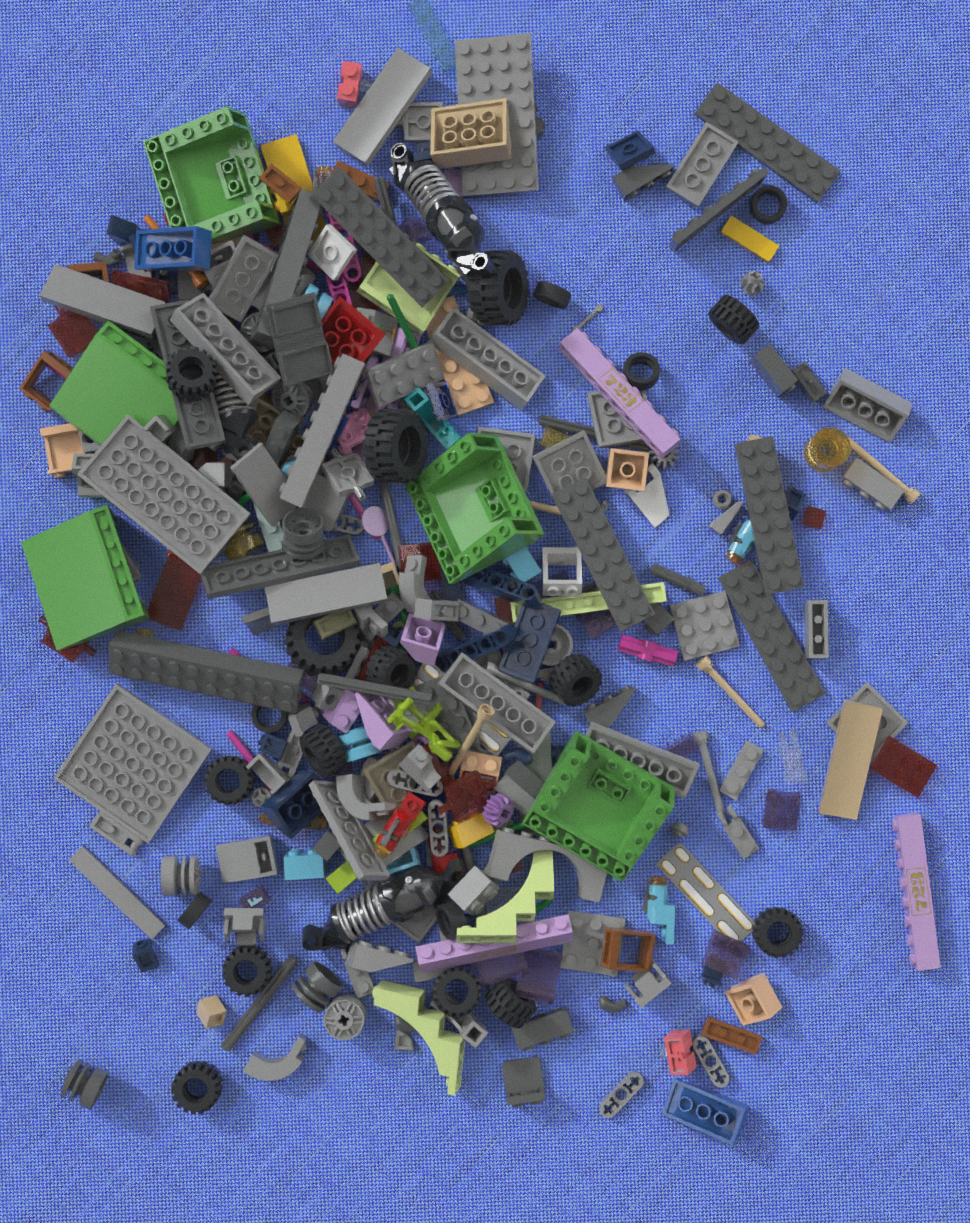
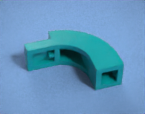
M419 387L404 399L410 409L422 418L421 420L425 423L426 428L446 450L462 438Z

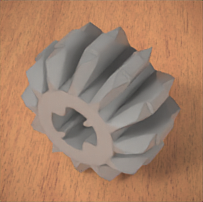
M673 449L666 455V458L663 457L662 459L653 451H649V456L654 455L649 461L652 463L656 460V468L660 466V463H662L663 469H666L667 463L672 468L674 466L672 460L674 462L679 461V458L674 455L681 454V451Z

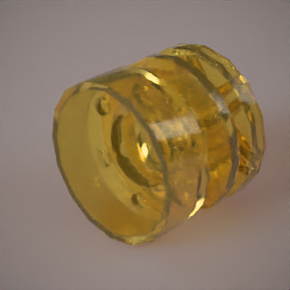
M834 427L823 428L811 436L805 443L803 450L804 459L813 470L830 472L847 460L850 455L851 445L847 435L840 429ZM825 448V451L828 452V454L825 455V452L821 450Z
M251 516L245 520L227 542L230 546L224 550V553L229 561L243 558L265 544L259 532L250 534L249 531L256 526L254 523L245 525L252 520Z

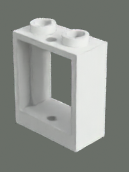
M542 547L543 596H582V561L578 547ZM548 565H576L577 580H548Z

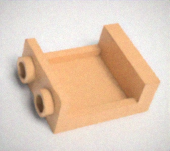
M70 423L41 428L40 433L44 437L49 464L48 474L54 476V478L65 477V473L72 472L73 454H85L82 450L78 429Z

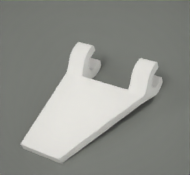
M650 463L647 472L653 477V480L645 485V491L636 492L635 490L623 489V491L632 499L649 522L656 527L669 516V510L661 474L656 466Z

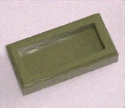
M346 610L331 613L314 621L313 624L321 640H324L357 624V621L352 611Z

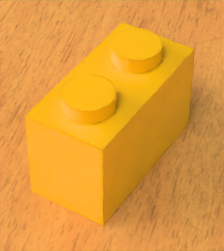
M472 810L467 813V817L456 818L452 820L451 825L447 826L454 848H464L495 832L493 826L485 821V817L482 815L484 811Z

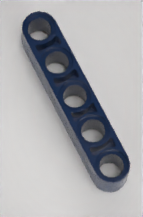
M485 568L461 580L464 584L530 609L539 607L542 602V598L534 585L489 568Z
M510 624L493 629L443 650L437 655L434 665L440 670L446 671L452 666L460 653L473 660L505 647L516 638L517 631Z

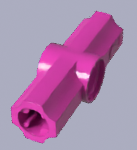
M622 635L618 646V651L672 667L675 664L678 653L676 650L659 646L657 643L643 639L638 640L626 635Z

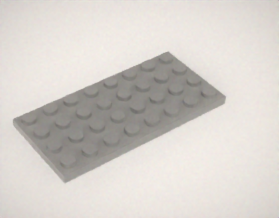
M525 33L455 40L458 105L507 98L511 137L510 160L461 166L463 196L471 197L539 191L532 34Z
M127 414L77 475L201 574L250 516V513L151 432H146L141 424Z

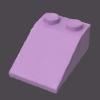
M362 692L355 693L364 727L372 745L379 750L400 747L413 730L403 725L397 731L394 723H388L387 718L395 709L384 696Z

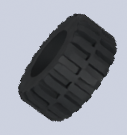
M484 251L482 253L495 263L496 269L490 277H483L474 273L468 276L467 291L469 295L467 297L470 302L469 307L474 312L473 316L482 324L511 326L521 319L528 303L529 280L527 279L528 272L525 270L526 265L522 258L513 251Z
M386 408L379 410L369 420L368 428L364 432L363 456L365 457L364 462L368 467L369 473L376 480L406 484L412 482L421 474L422 468L426 464L425 459L428 456L427 447H429V441H427L428 433L425 430V423L414 411Z
M327 615L290 622L286 632L285 644H287L286 651L291 656V662L293 664L296 663L298 669L307 671L309 676H313V674L319 675V673L336 675L338 672L342 673L353 662L361 644V631L357 628L358 622L338 632L341 638V645L335 653L330 655L315 653L308 647L305 641L306 631L314 625L313 622Z

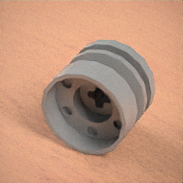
M185 855L182 859V864L179 863L178 856H163L161 863L162 895L177 896L181 887L183 896H188L189 889L191 896H197L201 884V867L198 856L192 855L189 862V857Z
M350 993L340 994L331 1000L324 1015V1026L333 1038L350 1040L361 1032L366 1019V1007L363 1001ZM342 1015H344L345 1018L349 1017L347 1022H345L344 1020H340Z

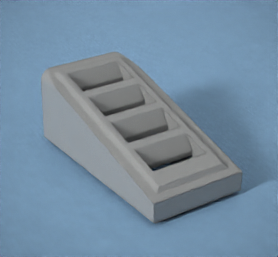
M736 502L714 520L708 528L717 535H722L742 507L743 502Z

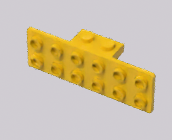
M296 134L261 145L267 168L272 163L303 190L312 193L313 184ZM270 189L271 195L275 194L277 199L274 202L277 213L281 212L286 226L293 201L291 204L287 203ZM322 214L317 220L319 224L316 233H313L311 238L313 244L326 226Z

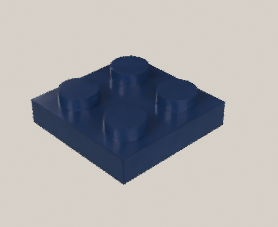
M639 130L605 147L607 155L621 171L655 154L654 147Z

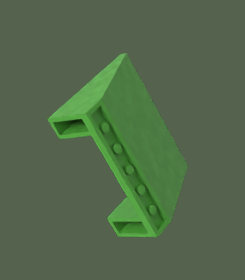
M226 106L143 141L170 228L198 226L211 230L212 245L242 237L243 235L261 232L281 224L270 189L259 180V177L264 173V169L245 113Z
M109 320L94 336L49 405L53 411L100 446L127 414L143 427L155 415L163 414L176 428L179 425L172 393L166 382L164 362ZM172 434L165 442H163L165 445L168 446Z
M467 433L422 470L416 479L405 484L449 584H455L533 544L545 535L498 435Z
M108 505L87 511L21 542L57 651L150 620L145 602L138 596L117 531H120L115 513Z
M575 730L562 750L522 824L623 882L674 808L675 787Z

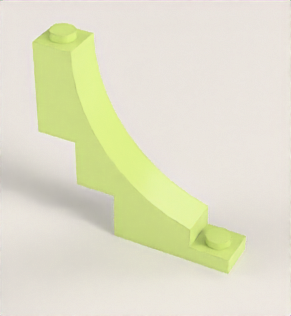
M553 850L533 852L532 866L520 891L501 908L476 918V928L471 926L457 928L456 943H516V921H534L536 914L535 900H553Z
M382 980L373 989L374 1006L393 1012L418 1031L435 1058L439 1075L447 1076V1094L455 1096L461 1087L465 1039L459 1033L444 1030L445 1014L443 1012L424 1008L425 990Z

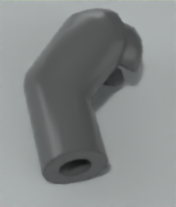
M113 249V252L107 256L96 252L93 261L106 262V265L110 267L121 261V251Z
M602 996L598 1000L600 1003L599 1007L609 1013H615L627 1008L624 999L611 1002L607 996Z
M400 1016L395 1017L394 1025L397 1029L404 1033L417 1031Z

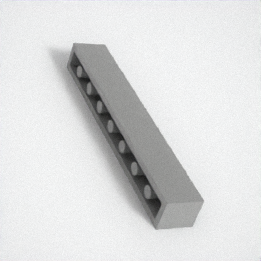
M345 354L337 357L334 364L336 368L334 375L330 374L326 382L328 386L326 393L322 392L318 400L320 407L318 411L314 410L310 421L313 423L310 429L306 428L302 437L305 441L302 447L299 446L294 455L297 458L295 464H291L287 471L288 480L286 483L283 482L279 489L280 499L303 508L366 365L365 363Z

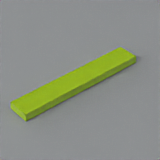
M423 811L420 812L406 836H403L401 841L428 819ZM379 833L371 841L382 858L389 850L375 842L380 835ZM348 860L326 878L337 894H340L357 879Z

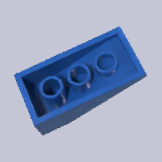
M198 226L136 230L134 269L167 271L210 270L212 231Z
M674 1078L661 1115L734 1146L738 1143L750 1106L730 1097Z

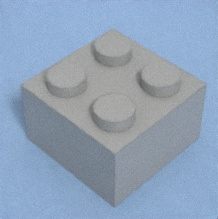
M474 866L448 895L465 912L474 916L484 909V904L488 900H492L498 894L497 890L500 887L484 871Z

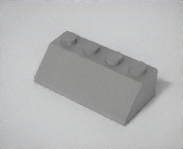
M844 368L831 389L823 408L890 443L908 418L913 403Z

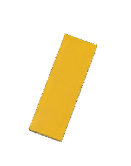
M732 215L720 232L767 263H769L779 245Z

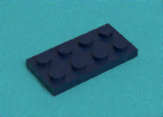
M541 603L535 609L521 606L514 625L517 636L507 644L498 670L535 683L562 610Z

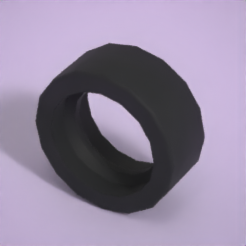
M772 185L759 188L750 201V212L753 218L762 224H773L779 221L785 214L788 206L785 193L780 188ZM765 194L774 195L779 201V210L772 216L763 215L757 207L758 199Z
M538 281L533 296L547 305L559 309H567L572 294L555 284Z
M637 352L626 359L623 374L632 387H636L639 391L648 390L658 381L660 364L651 354ZM645 364L652 369L653 373L647 379H638L631 375L630 369L633 365Z
M254 705L252 708V722L262 732H277L288 722L289 712L281 711L280 721L274 726H267L259 719V710L262 706Z
M200 892L177 921L189 930L211 904L212 900Z
M453 900L437 906L436 917L442 934L448 940L456 939L457 928L467 926L461 907Z

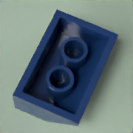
M300 770L261 805L270 822L289 839L297 835L322 812L309 787L313 780L319 781L314 772Z

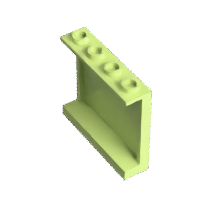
M416 243L415 245L450 280L423 308L377 261L356 292L396 318L387 301V295L393 294L409 327L419 335H422L461 275L457 273L458 270L451 265L447 266L441 262L442 259L439 256L431 255L425 251L426 248L423 245Z

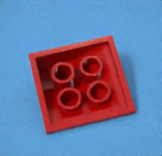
M341 296L321 320L324 339L328 342L333 366L337 357H341L342 354L364 362L386 335V333Z

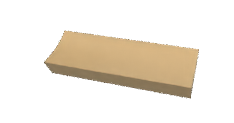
M844 699L818 808L819 814L857 820L883 711L882 707Z

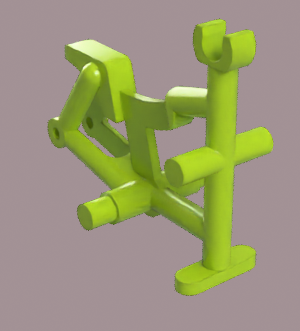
M410 687V688H409L410 690H415V691H416V689H415L414 687ZM410 697L406 700L398 699L395 703L397 709L387 718L388 723H394L397 731L403 725L412 729L413 732L409 735L411 739L417 734H423L428 739L431 752L437 754L444 761H449L453 753L448 747L458 749L461 744L435 720L444 706L438 702L424 715L413 705L414 701ZM408 710L419 721L417 723L415 720L411 721L403 715L404 712ZM440 731L448 740H440L435 732Z

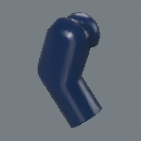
M522 747L504 752L506 761L518 759L524 765H530L533 762L532 754Z

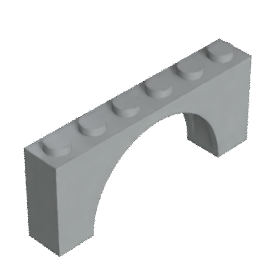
M503 827V830L497 828L486 874L489 877L508 881L512 869L523 857L538 850H554L566 855L574 865L578 877L577 895L582 899L600 902L607 872L540 835V838H535L529 832L522 831L519 834L514 832L515 829Z

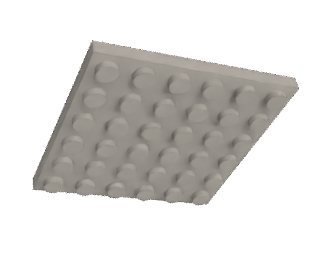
M117 683L53 779L146 843H150L213 748Z

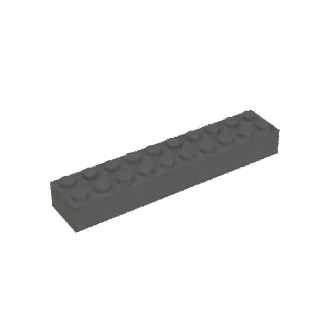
M116 630L109 643V674L295 714L302 700L304 670L118 630Z

